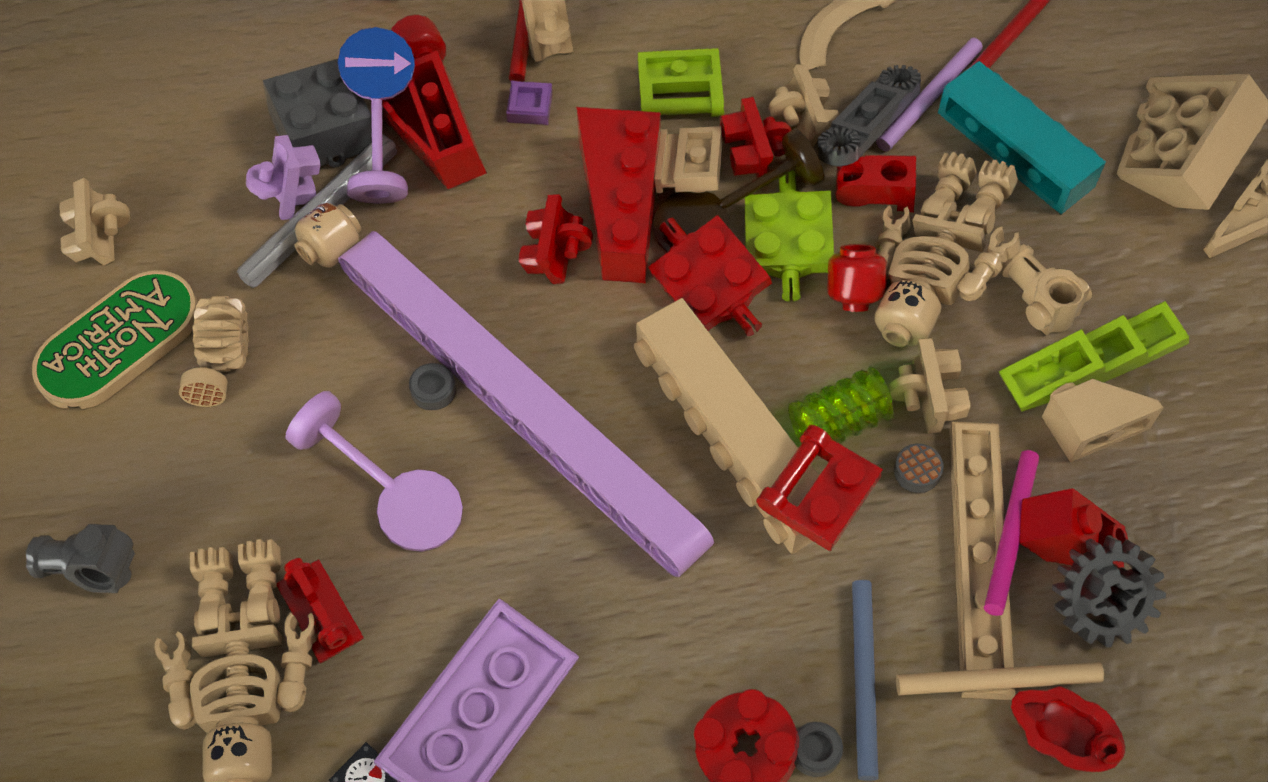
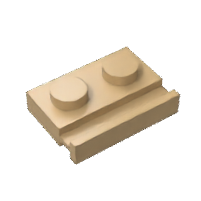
M721 126L680 128L679 134H668L667 129H661L654 179L656 193H663V188L675 187L676 192L702 193L719 190L723 142Z

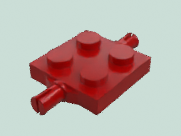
M717 215L697 231L688 235L674 218L667 219L670 228L663 222L660 226V231L664 233L673 246L666 254L648 266V269L672 301L675 302L683 298L707 331L721 322L734 318L747 336L754 335L752 327L758 332L762 327V323L748 309V306L757 294L772 284L768 273L723 220Z

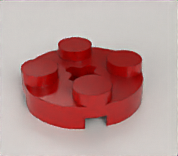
M748 689L741 693H734L723 697L706 711L703 718L697 722L694 728L696 758L701 770L710 782H787L796 766L794 762L799 748L797 728L788 711L778 701L765 696L761 691ZM744 733L749 736L754 734L760 736V739L755 742L757 752L750 757L744 751L737 754L734 753V747L738 744L737 738Z

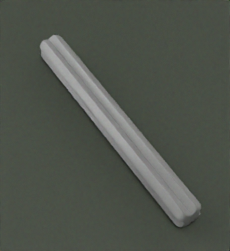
M382 135L384 166L397 154V149L392 139ZM372 143L237 269V273L244 283L251 288L257 287L296 250L294 244L298 242L295 233V226L300 219L322 203H331L335 206L338 204L343 205L350 198L347 195V183L350 177L359 172L372 170Z

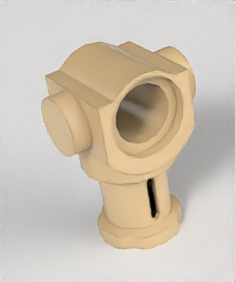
M1021 245L1019 252L1013 258L1001 263L1003 267L1000 274L1003 277L1011 278L1024 291L1022 299L1029 305L1026 308V316L1034 328L1041 330L1046 336L1051 332L1068 330L1073 325L1075 318L1080 315L1084 303L1092 298V291L1089 285L1070 270L1055 269L1054 267L1046 269L1033 256L1034 250L1029 245Z

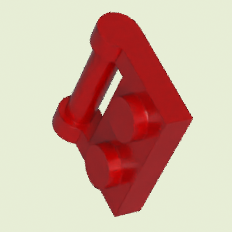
M809 425L800 437V442L802 443L774 484L763 489L756 499V503L767 514L831 552L881 478L883 469L832 440L830 435L822 428ZM819 456L826 460L828 464L797 507L788 502L787 497L815 457Z

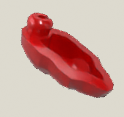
M1061 686L1047 691H1020L1012 698V713L1018 725L1024 730L1028 744L1040 753L1056 758L1061 765L1080 771L1103 772L1115 768L1124 758L1125 743L1123 735L1114 719L1097 703L1086 701L1075 692Z

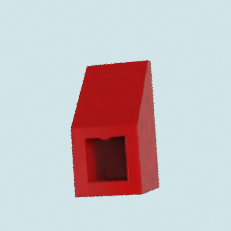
M1074 488L1022 499L1019 543L1046 562L1072 565L1074 561L1069 551L1074 549L1083 555L1087 552L1086 540L1093 539L1101 544L1102 547L1106 536L1121 541V544L1126 539L1128 540L1124 525ZM1112 561L1115 567L1124 568V562Z

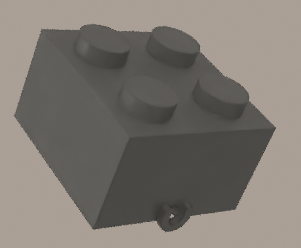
M338 59L263 80L269 115L278 135H288L293 147L313 145L319 157L320 166L329 164L334 168L344 164L346 158L359 155L372 143L371 113L364 99L350 91L341 79ZM338 156L339 160L333 162L332 158Z

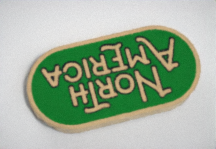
M147 271L130 277L50 336L41 345L32 364V376L36 387L46 400L59 408L69 409L68 406H79L81 409H85L105 402L191 334L193 331L192 326L194 325L193 312L196 310V304L198 303L191 286L179 275L168 271Z

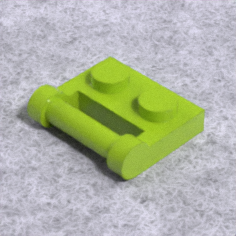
M719 48L638 52L641 111L661 112V115L710 113L711 117L724 115ZM709 91V97L653 99V94Z

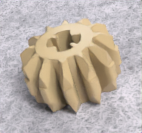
M211 296V298L200 299L196 304V310L193 312L192 342H194L195 347L194 356L197 358V363L200 367L214 369L218 372H228L233 369H242L245 365L246 357L248 356L249 326L247 322L248 313L245 311V304L241 299L230 298L229 296Z

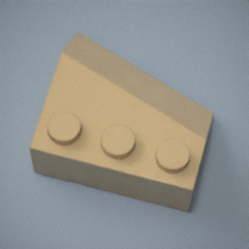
M1249 74L1149 77L1146 89L1150 95L1147 102L1139 106L1136 115L1140 120L1138 130L1129 136L1116 174L1121 180L1175 208L1209 210L1268 119V99Z

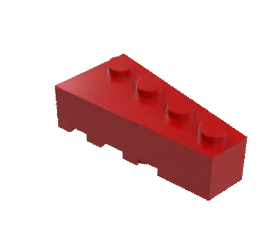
M576 107L578 139L582 153L602 280L646 283L656 192L654 179L661 134V112Z

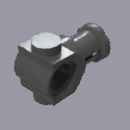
M88 524L85 529L78 534L69 536L66 541L54 540L49 535H41L32 538L28 544L26 568L34 578H44L51 574H64L67 580L89 592L118 593L119 589L125 586L131 579L132 572L129 566L135 555L132 549L133 541L127 534L118 530L115 525Z

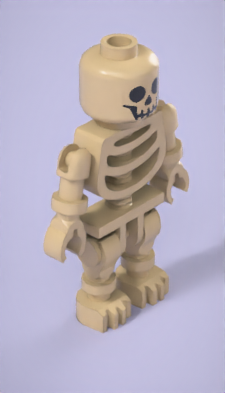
M952 152L951 155L944 153L938 165L939 182L936 186V191L929 199L927 198L924 201L921 215L915 214L912 220L916 237L904 241L902 239L911 227L908 207L904 208V216L896 219L895 224L892 221L894 219L892 208L890 206L885 208L883 212L884 232L878 236L876 246L878 254L882 255L886 260V280L890 278L891 286L886 290L875 311L874 321L882 332L883 338L888 343L897 347H905L906 345H918L919 339H928L940 316L941 303L952 305L959 295L965 301L977 300L986 290L987 281L990 278H995L1001 272L1003 267L1001 263L1010 260L1019 252V232L1014 233L1013 240L1008 243H1002L999 247V244L1005 241L1002 226L992 233L987 252H983L986 247L985 236L990 234L994 227L995 209L1001 206L1004 199H1008L1011 196L1018 182L1013 165L1008 167L1006 162L1003 161L999 164L997 160H993L992 163L985 160L979 172L978 185L980 189L976 195V201L971 205L966 204L962 211L959 212L954 201L960 198L963 191H967L970 188L977 170L973 158L969 157L966 159L964 154L961 153L959 156L955 152ZM964 248L983 252L976 258L974 262L975 268L972 272L969 256Z
M261 539L256 540V542L247 541V545L238 544L239 565L241 570L248 574L246 576V586L250 590L248 600L241 602L239 612H233L231 605L226 604L224 599L228 595L227 581L233 577V555L224 547H220L218 550L209 547L208 550L198 549V553L190 552V571L193 578L199 582L198 595L201 597L199 609L194 614V625L198 637H192V648L202 658L227 654L226 657L206 664L193 676V672L187 670L188 660L191 657V646L189 641L179 631L175 634L179 639V645L173 651L174 658L166 653L168 646L161 639L157 638L155 641V653L166 671L162 682L164 690L170 692L171 703L168 705L171 722L183 730L189 729L197 723L207 733L203 740V779L205 782H267L272 776V738L270 732L261 725L277 723L280 719L281 707L287 712H295L303 706L307 689L304 685L305 672L311 669L313 660L308 655V652L311 650L312 644L316 642L319 634V623L312 613L308 615L309 625L306 630L300 632V637L295 632L299 622L292 613L286 618L284 629L287 636L288 652L284 653L281 659V667L285 669L284 679L271 661L261 656L248 654L249 650L282 645V635L275 627L280 621V610L272 590L276 587L275 573L281 569V548L272 539L263 542ZM240 622V630H235V623ZM249 673H263L267 675V679L249 676ZM249 694H259V695H264V696H263V697H260V696L249 695Z

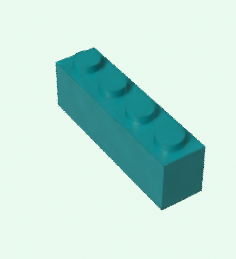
M980 61L944 86L938 114L991 158L997 160L999 164L1003 161L1006 162L1008 167L1013 165L1018 180L1059 214L1062 215L1096 187L1106 161L1099 157L1095 150L1084 145L1069 133L1061 123L1054 121L1035 106L1032 100L1020 94L1005 82L998 73L990 70Z

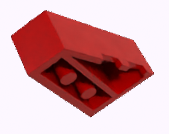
M438 50L415 59L413 77L406 89L391 99L382 100V118L447 189L487 174L453 83Z

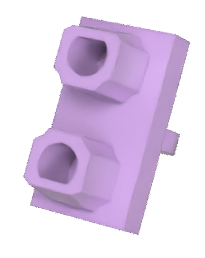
M288 135L275 136L272 163L264 161L261 164L254 165L246 174V186L250 192L263 200L271 197L278 199L280 202L279 216L281 220L291 219L294 216L295 205L307 204L316 195L315 184L311 175L319 174L320 160L314 146L293 147Z

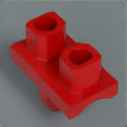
M754 97L741 99L740 111L720 116L723 142L726 144L744 140L746 144L730 148L729 158L734 176L755 173L756 178H759L769 172L768 165L773 161V157L784 155L782 138L787 132L791 131L790 125L785 122H776L772 116L765 118L762 123Z
M560 194L547 195L545 208L528 211L526 218L527 232L532 239H539L538 244L522 246L518 258L520 265L527 274L544 273L552 284L565 283L568 260L577 258L578 252L589 249L593 241V233L589 228L583 226V218L574 216L562 207V197Z

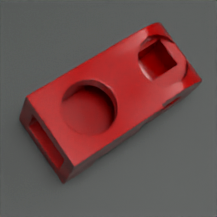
M865 155V157H860L852 164L837 166L835 196L841 204L851 207H861L867 204L897 205V211L904 212V208L908 207L909 212L914 213L916 156Z

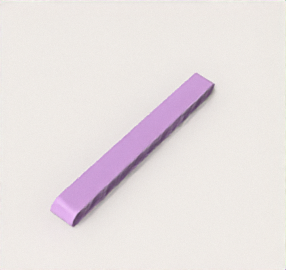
M372 231L338 258L343 271L354 284L442 365L446 366L455 377L671 575L680 577L714 544L710 532L694 515L380 234Z

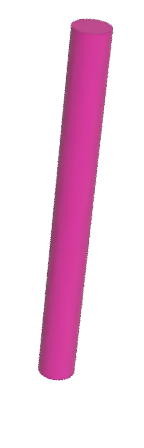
M1031 450L1022 451L1020 454L984 604V610L994 616L1002 615L1005 610L1020 545L1022 499L1031 497L1039 455Z

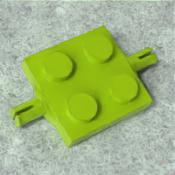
M792 170L788 173L789 183H786V174L779 178V192L751 194L745 197L746 249L768 275L782 278V299L790 302V287H793V302L801 298L800 278L812 273H828V261L834 254L831 190L796 191V173Z

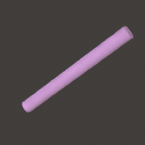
M969 39L877 139L876 143L881 150L885 152L890 151L943 93L944 86L954 80L983 49V45L978 39Z

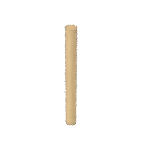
M1101 662L900 674L896 675V688L898 695L1102 683L1104 681V670Z

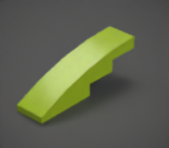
M1164 301L1129 320L1122 315L1087 334L1081 329L1000 370L999 375L1019 409L1023 412L1049 403L1052 392L1064 384L1074 383L1077 386L1091 379L1107 382L1189 344V335L1169 305Z

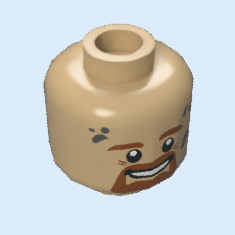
M322 203L297 222L295 233L298 242L294 246L301 258L308 264L312 265L316 262L323 267L332 268L339 263L338 258L360 241L358 233L361 232V226L353 213L344 205L338 204L335 206L331 203Z

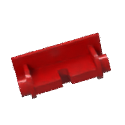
M295 558L284 566L286 574L283 580L276 583V586L291 613L299 622L298 625L301 631L307 629L309 625L308 615L310 613L318 621L319 634L311 649L320 664L364 639L319 559L310 564L304 563L301 558Z

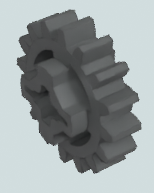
M1106 536L1103 547L1093 539L1086 540V553L1082 555L1074 549L1070 550L1069 554L1074 561L1072 566L1059 565L1057 568L1065 576L1064 583L1052 585V590L1064 597V599L1054 604L1055 610L1066 616L1063 621L1066 627L1074 633L1078 632V635L1090 644L1097 638L1104 646L1112 647L1115 636L1126 644L1132 643L1131 631L1136 628L1146 634L1149 629L1144 622L1147 616L1159 618L1161 615L1153 607L1154 600L1166 598V593L1155 587L1154 584L1165 578L1164 574L1151 567L1156 560L1152 555L1143 550L1140 551V546L1127 539L1121 544V541ZM1112 561L1125 562L1132 569L1117 568L1113 565ZM1091 613L1094 616L1101 614L1104 616L1105 621L1092 620L1086 614Z

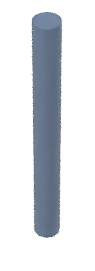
M857 580L852 582L857 771L859 780L874 781L879 779L872 583L867 580Z

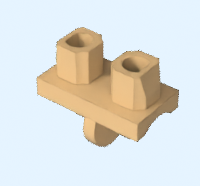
M522 0L531 53L535 63L553 54L573 52L565 0Z
M796 64L793 68L794 75L792 80L784 87L776 90V97L770 102L768 108L775 121H786L793 129L797 128L814 147L821 133H825L840 114L838 110L823 109L830 92L826 79L811 78L807 65Z
M87 179L77 180L73 182L74 197L60 202V216L63 222L73 229L75 228L74 232L61 237V251L75 262L92 257L102 265L109 264L115 261L113 236L118 233V228L127 225L130 221L129 207L120 201H116L114 194L104 195L93 191Z
M933 338L919 339V355L913 358V369L911 365L899 367L900 377L889 384L890 396L896 401H905L908 411L920 409L921 402L927 434L941 433L945 421L966 418L970 410L969 395L965 387L944 389L942 380L959 379L961 360L958 349H935Z

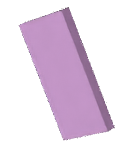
M499 598L374 760V764L398 782H490L578 661L579 656Z

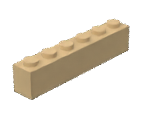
M681 298L637 322V342L634 344V349L638 358L645 367L652 366L657 372L660 386L665 395L671 401L677 399L685 410L684 417L690 429L696 435L703 434L711 445V455L719 468L723 471L728 469L737 480V490L744 502L750 507L755 505L765 518L763 520L764 526L773 541L777 544L783 542L791 554L812 543V540L767 514L756 503V499L763 489L774 484L798 447L684 299ZM811 464L787 497L788 502L797 507L819 477V474Z

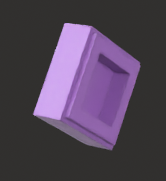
M511 81L506 112L507 122L548 125L553 94L552 83Z

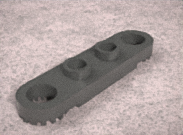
M894 65V69L891 67H887V70L884 69L880 73L879 78L875 82L872 81L831 123V127L825 133H821V136L818 138L819 159L832 166H846L856 162L919 95L921 90L920 72L918 73L917 69L913 70L911 66L906 69V65H902V68Z

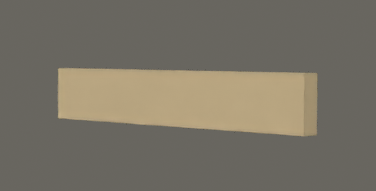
M952 422L949 428L960 671L1014 667L1009 592L1002 615L994 616L984 610L1005 521L999 424ZM1015 688L961 691V698L1012 700L1015 696Z

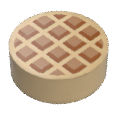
M193 368L182 374L179 395L184 401L195 406H217L226 399L228 381L224 375L214 369Z

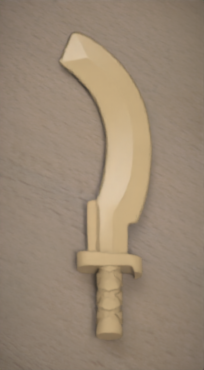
M834 0L826 5L812 18L803 33L799 49L800 65H807L808 70L825 66L828 44L834 33L843 23L873 7L881 6L887 8L897 0Z

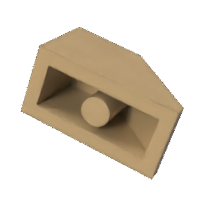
M1091 379L1077 386L1074 383H1067L1052 392L1042 419L1071 463L1151 429L1164 407L1157 399Z

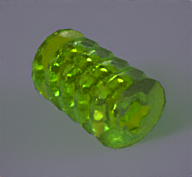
M871 366L868 367L867 371L861 369L853 373L851 379L844 377L838 380L835 386L827 385L821 388L819 394L812 392L806 395L803 402L795 400L788 405L789 418L799 440L809 425H815L831 435L837 443L842 444L846 442L844 427H847L854 436L862 434L861 419L871 429L878 426L876 412L886 421L894 419L890 391L881 374Z

